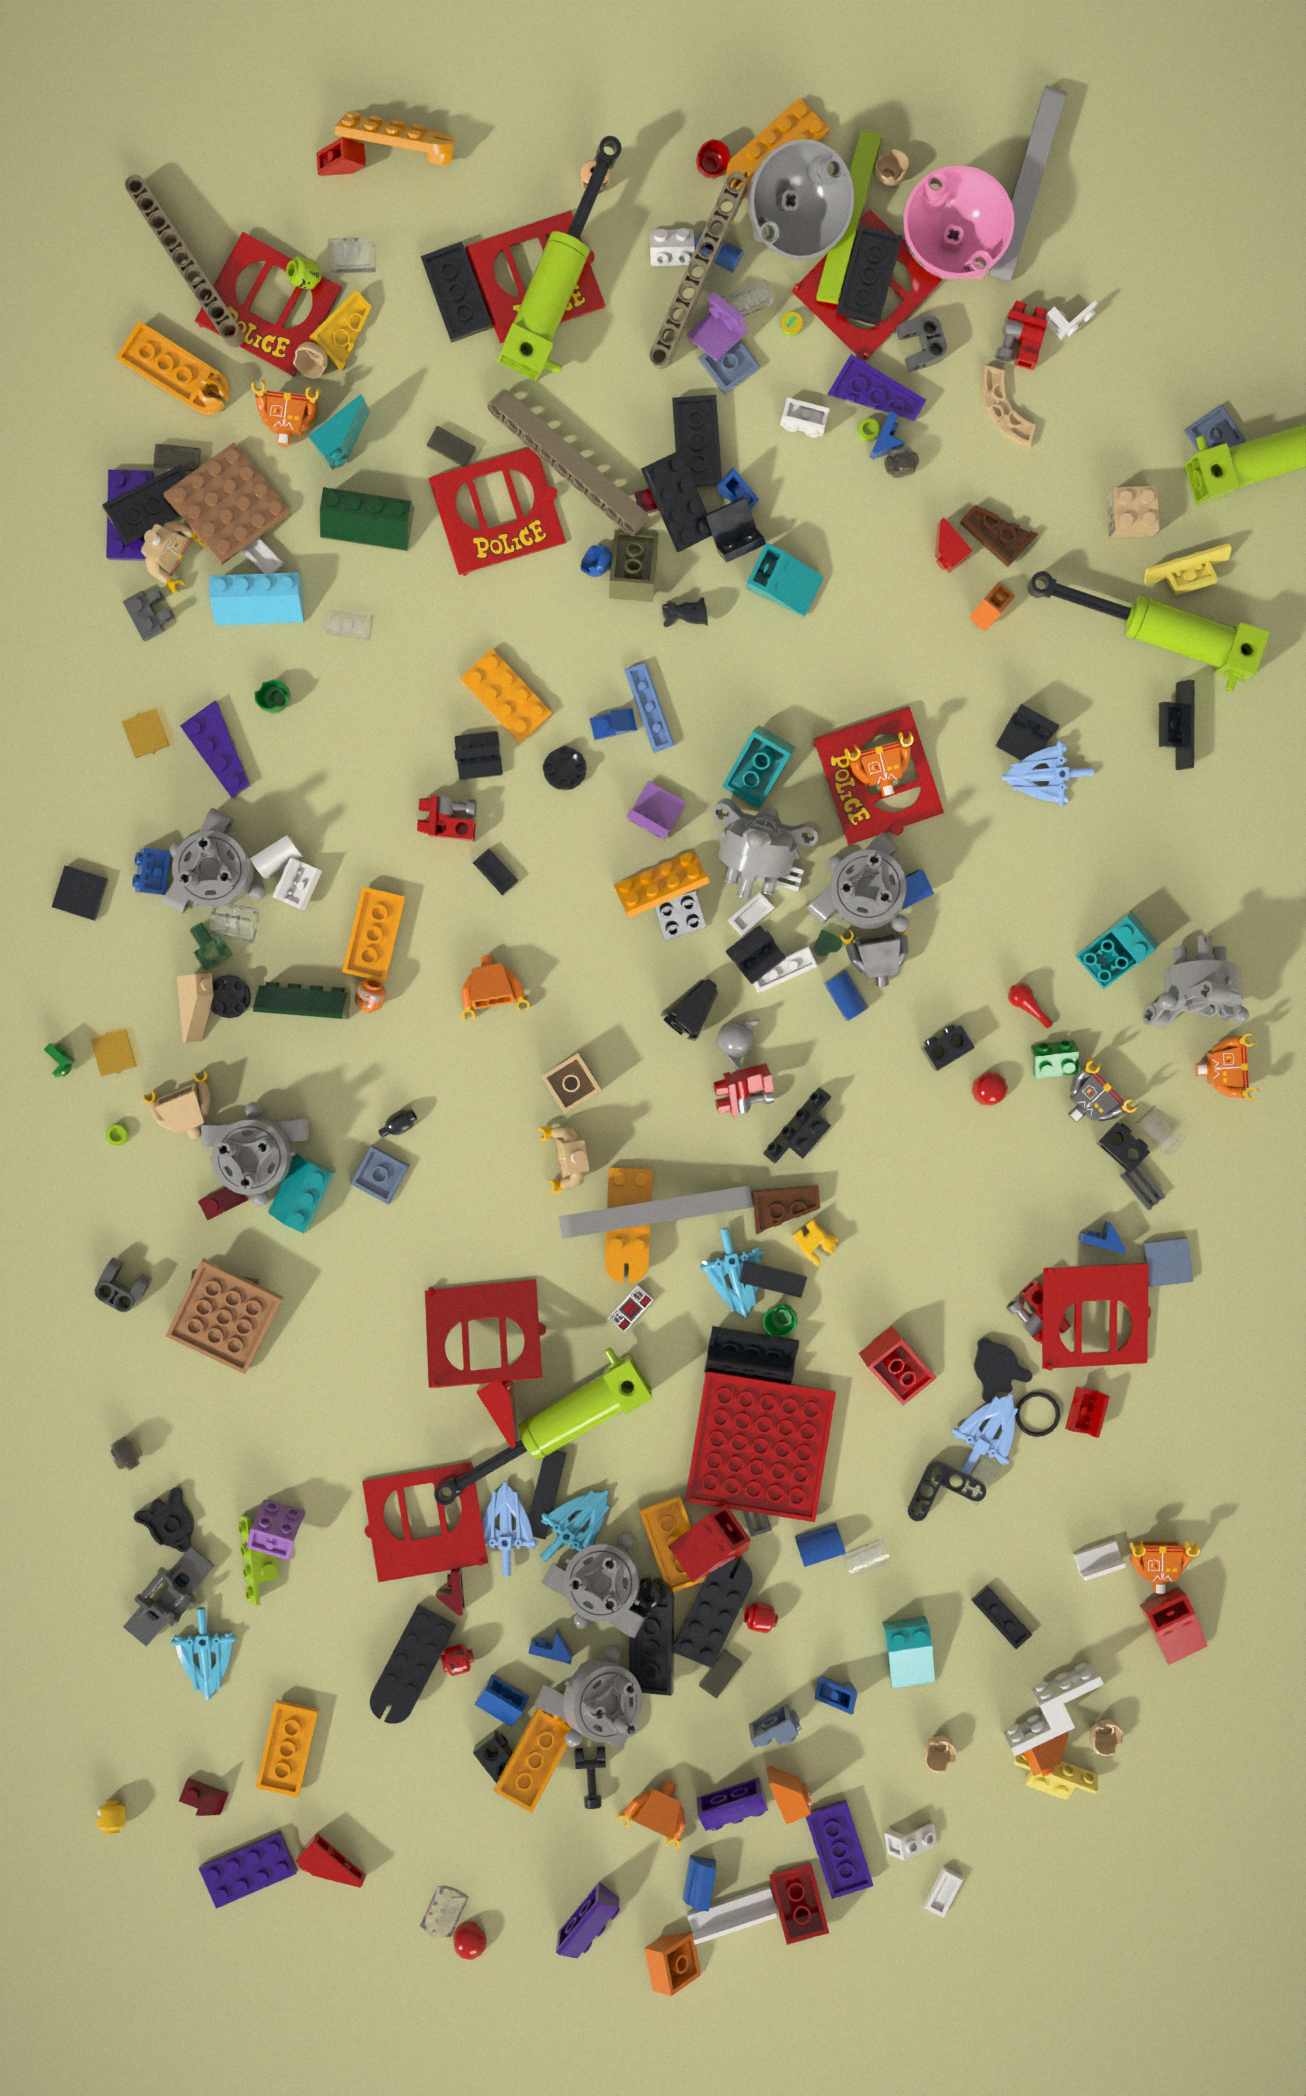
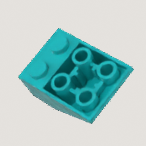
M766 543L746 583V589L805 617L824 577L787 552Z
M1130 910L1081 950L1076 957L1098 984L1105 989L1155 952L1159 943Z

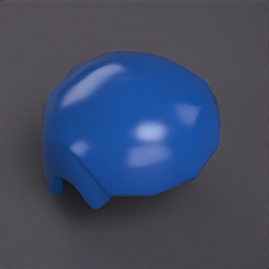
M599 543L601 547L592 545L581 561V571L591 577L602 576L611 566L612 553L607 546Z

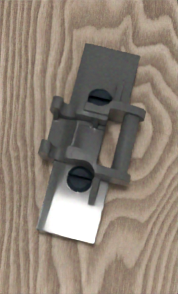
M191 1546L170 1572L160 1567L155 1578L141 1594H137L134 1598L140 1607L123 1628L147 1647L169 1619L171 1620L170 1625L175 1627L186 1609L193 1606L196 1602V1597L192 1592L215 1565ZM165 1580L169 1587L157 1601H154L150 1596Z

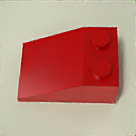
M893 1326L858 1353L870 1371L903 1406L936 1379L932 1371Z
M505 1381L480 1384L476 1391L477 1395L511 1449L514 1448L518 1440L514 1389L512 1387L514 1382Z
M812 1864L769 1875L786 1945L829 1934Z

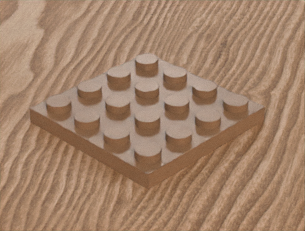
M234 442L164 492L166 500L221 565L291 515V510Z
M203 1258L167 1331L166 1337L246 1374L283 1296Z

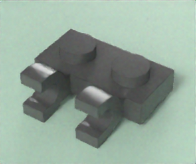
M157 588L151 590L147 595L140 591L123 601L140 636L145 642L163 633V624L176 619L168 608H164L157 615L155 614L152 605L165 600L164 595Z

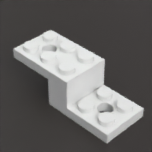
M1090 1662L1077 1665L1075 1670L1069 1673H1060L1054 1680L1048 1683H1039L1035 1689L1031 1690L1042 1714L1033 1715L1026 1722L1020 1725H1012L1007 1731L1003 1732L1014 1756L1075 1728L1064 1703L1104 1685L1101 1677Z

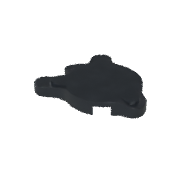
M987 1337L978 1340L977 1355L973 1366L977 1377L982 1383L983 1390L981 1396L985 1402H991L998 1392H1011L1013 1389L1011 1385L1012 1380L1029 1382L1032 1379V1373L1019 1365L1016 1355L1009 1347L993 1342Z
M174 1487L170 1491L167 1503H164L160 1498H156L152 1502L150 1509L139 1510L135 1513L134 1520L146 1526L158 1544L171 1546V1548H175L180 1552H186L191 1547L194 1518L190 1510L183 1503L182 1488Z

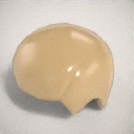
M892 149L887 155L882 153L874 165L876 178L883 185L895 186L900 184L908 174L910 168L909 157L905 152L898 149Z
M304 342L295 351L293 364L304 376L316 379L324 373L328 364V358L322 347L316 343Z
M1102 1719L1096 1722L1091 1727L1089 1736L1094 1750L1103 1756L1115 1754L1116 1746L1123 1743V1730L1117 1722L1110 1719Z
M943 1735L930 1738L925 1743L923 1749V1757L927 1768L933 1772H945L948 1764L955 1762L957 1749L954 1742Z

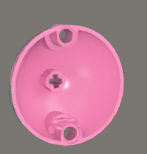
M963 165L949 166L930 173L916 185L905 206L904 236L910 253L926 271L943 279H982L988 270L1003 256L1013 236L1014 211L1007 192L994 177L974 167ZM930 184H937L940 189H933ZM976 265H984V268H978Z

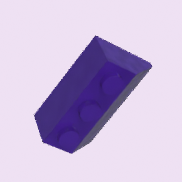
M759 1777L697 1797L698 1817L705 1831L710 1829L715 1831L722 1828L725 1824L731 1822L732 1824L742 1822L744 1818L750 1816L758 1817L763 1815L765 1811H768L767 1800Z
M598 1882L558 1931L556 1953L561 1956L577 1959L582 1952L585 1954L590 1949L591 1941L595 1936L599 1937L606 1928L605 1924L609 1919L613 1920L619 1913V1897L602 1883Z

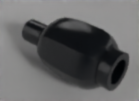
M401 1109L392 1114L386 1120L385 1127L378 1130L382 1138L389 1134H403L414 1126L417 1116L412 1109Z

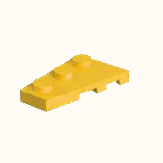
M356 289L309 336L314 343L323 348L327 357L340 371L343 370L348 355L372 307Z

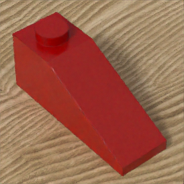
M318 1833L299 1852L296 1860L301 1870L309 1872L312 1876L361 1888L366 1877L360 1869Z

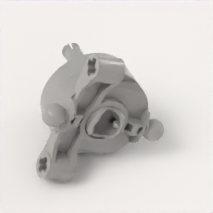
M729 798L719 800L712 812L716 821L728 825L719 831L717 837L722 838L718 858L728 865L724 881L729 884H738L740 875L741 881L737 896L742 898V895H744V899L751 898L754 881L759 876L765 877L761 891L765 894L773 895L778 878L788 876L791 872L794 858L799 859L800 857L797 844L812 846L817 842L821 834L820 826L815 822L809 821L796 826L786 825L781 822L778 812L773 808H767L755 816L746 814ZM722 807H725V808H726V811H727L726 814L722 813V811H723V809H721ZM807 830L811 831L812 837H808Z
M212 808L208 812L204 824L198 833L189 836L183 842H175L170 846V854L173 857L172 873L174 881L164 896L163 904L181 913H185L191 901L194 902L192 906L195 908L199 905L220 908L238 902L247 893L253 900H260L265 896L264 886L260 883L253 884L255 874L253 863L250 860L251 855L235 839L236 833L231 831L229 835L226 834L232 825V817Z
M881 832L865 850L854 852L845 858L837 854L831 856L828 860L829 868L834 871L831 884L810 903L807 910L822 924L828 921L837 911L840 915L837 918L839 921L844 919L848 923L862 929H875L891 923L892 928L896 932L907 930L909 926L908 919L903 915H899L905 902L906 878L901 866L898 864L900 861L897 858L893 859L891 857L898 849V846Z
M1200 935L1197 937L1198 955L1196 960L1188 962L1187 948L1184 946L1174 947V965L1164 972L1165 993L1159 997L1158 1002L1145 1008L1143 1012L1144 1023L1167 1028L1178 1013L1183 1011L1189 1014H1201L1206 1017L1218 1014L1224 1021L1233 1019L1237 1023L1246 1022L1249 1018V1012L1245 1007L1241 1006L1243 1003L1241 968L1237 964L1226 961V947L1216 946L1212 948V936L1206 935L1204 939V935Z
M250 1102L245 1108L248 1119L233 1124L214 1123L201 1125L202 1147H213L210 1158L215 1174L221 1183L236 1193L252 1195V1203L262 1207L267 1204L269 1199L266 1191L278 1185L289 1172L292 1156L296 1155V1151H291L289 1142L310 1140L308 1118H294L283 1121H270L269 1119L260 1118L263 1111L262 1106L257 1102Z
M624 1532L620 1534L617 1540L618 1545L613 1543H596L582 1549L572 1559H566L565 1562L568 1563L566 1569L555 1563L551 1564L542 1580V1584L567 1598L570 1606L577 1612L574 1616L576 1627L585 1629L590 1625L591 1621L608 1622L626 1635L635 1638L645 1617L630 1608L633 1603L636 1605L640 1603L636 1598L641 1581L638 1565L633 1556L627 1551L635 1543L631 1533Z
M612 1645L605 1649V1659L597 1658L582 1663L569 1682L566 1681L565 1685L567 1686L564 1694L543 1684L534 1703V1706L567 1721V1724L572 1729L568 1730L565 1734V1741L570 1747L578 1746L582 1742V1735L592 1741L611 1743L623 1749L627 1738L632 1737V1733L636 1734L638 1731L636 1723L642 1710V1691L632 1673L614 1664L621 1658V1651L617 1646Z

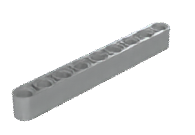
M1045 86L1011 198L1014 211L1013 236L1003 256L990 268L989 276L1007 282L1011 281L1067 91Z
M748 1185L559 1216L562 1239L752 1208L754 1205L751 1187Z

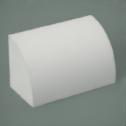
M286 835L251 857L250 860L258 872L267 880L284 869L290 857L298 860L303 857V854L292 837Z

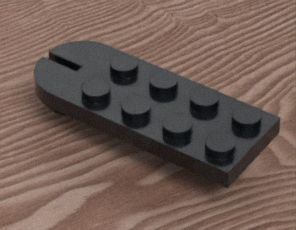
M742 1555L739 1556V1565L733 1573L731 1572L737 1562V1557L706 1575L674 1642V1653L707 1667H713L753 1582L751 1568Z
M646 1577L640 1581V1589L636 1598L640 1601L639 1605L633 1603L630 1607L643 1615L645 1620L635 1638L629 1636V1672L637 1679L642 1693L672 1696L674 1693V1593L670 1585L664 1580L654 1578L651 1581V1577ZM651 1590L654 1593V1597H651Z
M419 1604L417 1605L371 1693L370 1708L378 1719H381L389 1702H392L393 1705L389 1713H387L384 1722L397 1724L408 1718L456 1627L455 1623Z

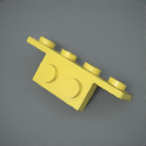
M1230 543L1217 545L1205 551L1195 552L1192 555L1153 565L1145 570L1144 583L1147 586L1167 580L1174 596L1215 584L1218 577L1212 565L1228 561L1232 547Z
M1023 1753L1014 1756L1015 1765L1030 1770ZM1063 1761L1054 1768L1055 1772L1043 1777L1042 1774L1033 1776L1030 1771L1026 1777L1027 1786L1065 1800L1068 1799L1075 1787L1094 1794L1098 1791V1775L1096 1773Z

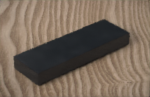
M744 1260L738 1282L801 1298L807 1276Z
M988 1585L971 1599L1015 1649H1018L1032 1636L1031 1632Z

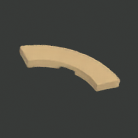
M985 364L982 374V395L989 416L1007 437L1030 448L1037 424L1023 418L1009 404L1005 389L1006 370Z

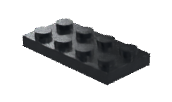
M860 225L836 315L879 326L903 236Z
M462 241L422 255L421 260L451 343L491 329L492 324Z
M716 395L672 398L675 451H681L696 487L718 486L722 480Z
M680 450L641 468L677 552L712 536L705 517L707 511Z
M181 464L102 504V508L125 546L143 538L148 530H152L155 524L163 526L167 522L182 518L164 497V492L187 477Z

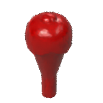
M1018 983L1010 987L1008 1000L1013 1006L1019 1007L1036 1017L1046 1028L1052 1026L1053 1022L1042 1012L1033 996V990L1027 984Z

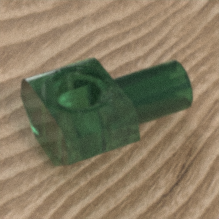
M202 922L189 929L200 947L193 954L205 972L216 968L233 955L222 936L212 939ZM213 948L218 951V956L215 960L209 958V952Z

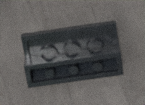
M712 1326L704 1373L707 1370L791 1384L794 1376L799 1340Z

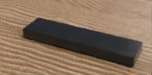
M555 1451L543 1458L529 1514L533 1537L546 1540L549 1524L546 1525L541 1522L543 1519L541 1515L544 1512L548 1514L553 1511L567 1453Z

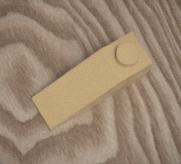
M212 973L177 976L183 1042L202 1041L214 996Z

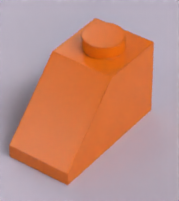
M998 582L969 618L977 627L987 631L1015 595Z
M1068 1732L1023 1752L1033 1776L1042 1774L1045 1777L1055 1772L1054 1768L1062 1760L1069 1735Z

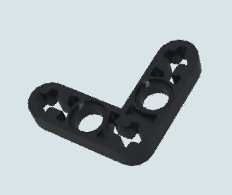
M933 1460L929 1462L909 1504L908 1515L914 1521L924 1520L940 1486L976 1502L983 1500L986 1496V1486L982 1481L941 1461ZM939 1466V1471L942 1474H937L934 1482H938V1484L935 1485L932 1481L925 1480V1477L931 1478L932 1470L930 1468ZM959 1475L962 1478V1484L958 1487L951 1485V1476ZM966 1480L970 1481L969 1486L973 1488L977 1485L980 1486V1491L983 1493H978L974 1496L972 1495L973 1490L969 1488L966 1489V1492L963 1491ZM924 1485L931 1486L933 1494L928 1497L922 1495L921 1487ZM917 1496L922 1501L929 1502L928 1505L925 1502L923 1503L921 1511L924 1513H919L918 1516L914 1515V1510L912 1509V1507L916 1508L920 1500L916 1499Z

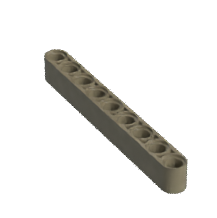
M732 172L726 178L650 350L649 357L656 368L664 369L670 364L746 194L747 182L741 172ZM734 180H741L743 185L740 189L734 190L731 188V183ZM724 202H731L733 208L730 211L724 212L721 210ZM716 223L723 225V230L718 234L711 231L712 226ZM711 245L714 247L712 254L707 256L702 254L703 247ZM700 266L704 268L702 276L694 277L692 275L695 267ZM692 288L694 289L693 297L689 299L684 298V290ZM678 309L685 311V315L681 320H675L673 317L674 312ZM672 330L675 332V338L669 342L665 341L664 334ZM661 351L665 352V360L661 363L656 362L655 355Z
M137 174L129 176L125 181V188L222 338L230 347H239L244 342V333L143 178ZM161 223H165L162 227L158 228ZM176 241L174 245L170 246L171 242ZM184 259H188L186 263L181 264ZM200 276L198 281L193 282L196 277ZM212 294L210 299L204 300L207 295ZM224 312L222 317L216 318L219 313ZM236 330L234 335L228 336L231 331Z
M502 389L487 404L488 410L499 422L628 535L635 536L649 521L648 514L511 392Z

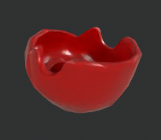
M715 139L705 142L700 147L696 156L699 173L706 178L712 179L722 176L731 160L728 146L722 141Z
M997 1072L982 1074L974 1080L972 1085L974 1099L981 1105L986 1106L1000 1103L1006 1097L1008 1090L1005 1078Z
M464 1922L457 1926L453 1933L454 1949L463 1959L474 1960L481 1956L487 1947L486 1934L478 1927L476 1922Z

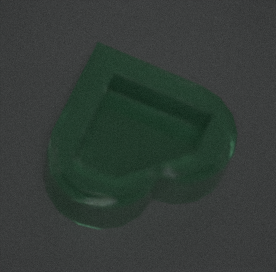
M821 930L813 949L817 956L824 957L830 952L839 951L842 947V941L839 937Z

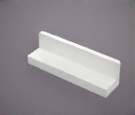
M767 1885L710 1904L709 1912L698 1909L687 1912V1917L693 1932L694 1944H699L777 1918L778 1911L771 1887Z

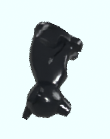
M704 597L700 598L697 602H684L677 605L670 600L662 605V614L665 618L664 627L671 626L677 618L692 624L708 625Z

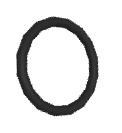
M1042 1392L1029 1393L1019 1401L1016 1407L1018 1409L1015 1415L1016 1422L1019 1428L1027 1435L1033 1437L1046 1436L1058 1425L1060 1419L1059 1406L1055 1399L1048 1394ZM1040 1396L1052 1403L1055 1408L1056 1417L1049 1429L1043 1432H1032L1023 1426L1020 1420V1409L1026 1400Z

